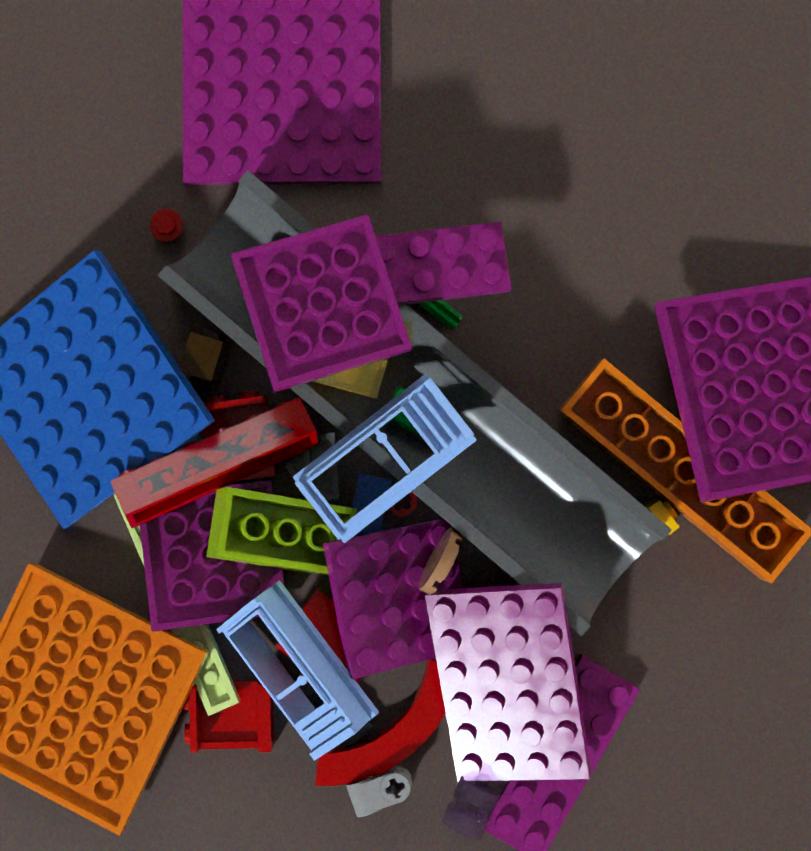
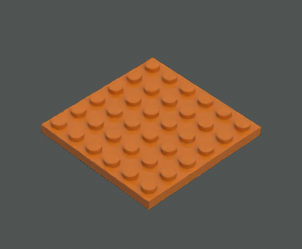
M35 562L28 563L0 623V773L120 836L126 829L209 651L169 630L152 632L149 620Z

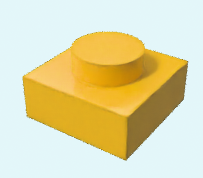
M653 499L645 505L650 512L672 529L668 535L680 528L675 521L678 515L667 501L661 503L660 500Z

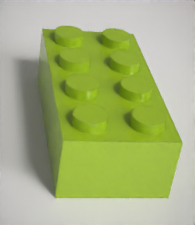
M224 487L216 490L206 557L329 576L323 543L338 539L308 500ZM331 505L344 523L357 514V509Z

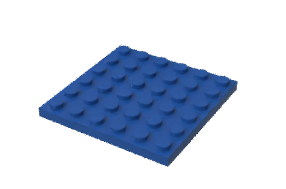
M93 250L0 326V435L63 529L72 526L112 497L115 492L110 481L117 478L119 474L130 469L136 470L149 464L154 458L161 459L171 454L215 421L101 250Z

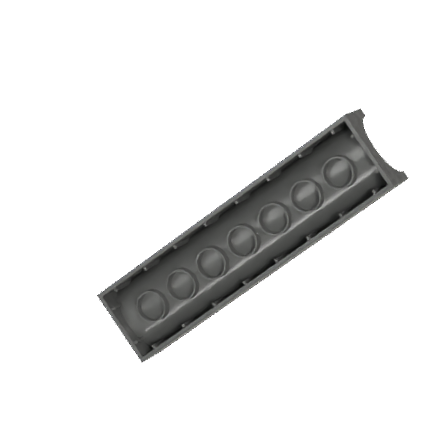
M247 170L239 179V187L233 201L209 234L180 261L172 265H166L158 276L265 366L231 254L317 228ZM406 304L398 305L412 346L411 351L290 388L343 434L347 435L390 401L398 385L406 389L424 374L431 378L474 433L473 436L476 438V441L413 489L412 492L521 585L563 583L569 626L581 636L591 626L590 621L597 606L621 574L646 549L654 543L664 540L672 530ZM390 421L379 428L381 433L383 432L387 435V441L411 471L434 454L425 440ZM375 433L358 445L397 480L400 481L407 475L384 444L377 441Z

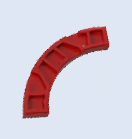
M436 658L427 660L422 682L414 696V701L403 716H400L374 739L363 744L358 743L345 748L331 749L317 759L315 786L350 784L365 780L370 776H376L402 762L429 738L446 714Z

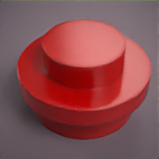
M161 209L151 217L150 231L159 241L172 242L179 238L183 231L182 218L174 210Z

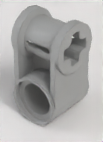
M395 765L376 776L345 784L356 816L364 817L406 800L410 793L412 776L404 766ZM395 778L397 783H402L401 789L397 790L395 785L390 786L391 779Z

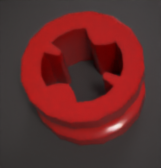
M412 491L408 493L412 499L408 500V503H412L411 507L408 510L403 507L397 510L392 506L389 510L394 515L405 517L414 512L417 506V499Z

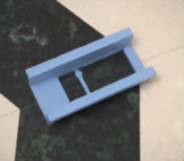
M424 374L294 475L293 478L296 481L295 485L338 540L341 539L345 543L473 444L476 438L433 380ZM401 411L434 452L431 457L413 471L408 468L387 441V435L379 430V428ZM375 433L377 441L384 444L407 475L344 523L312 481Z
M280 580L250 601L216 629L218 633L223 632L265 690L311 749L310 756L314 761L353 736L371 718L379 713L355 679H351L349 671ZM257 614L303 674L297 678L296 682L249 621ZM309 682L324 703L315 709L299 688L300 685L304 686Z

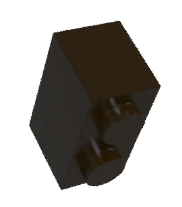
M201 329L200 335L190 332L180 369L188 376L221 385L232 347L224 343L225 337L218 333Z

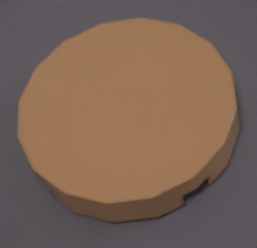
M449 528L441 537L423 570L418 585L419 590L429 595L437 591V587L433 586L435 581L441 583L447 577L459 553L460 545L455 542L463 540L461 533Z

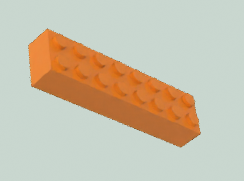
M605 358L595 364L557 411L762 581L772 584L811 536V528L766 491L701 503L682 422Z

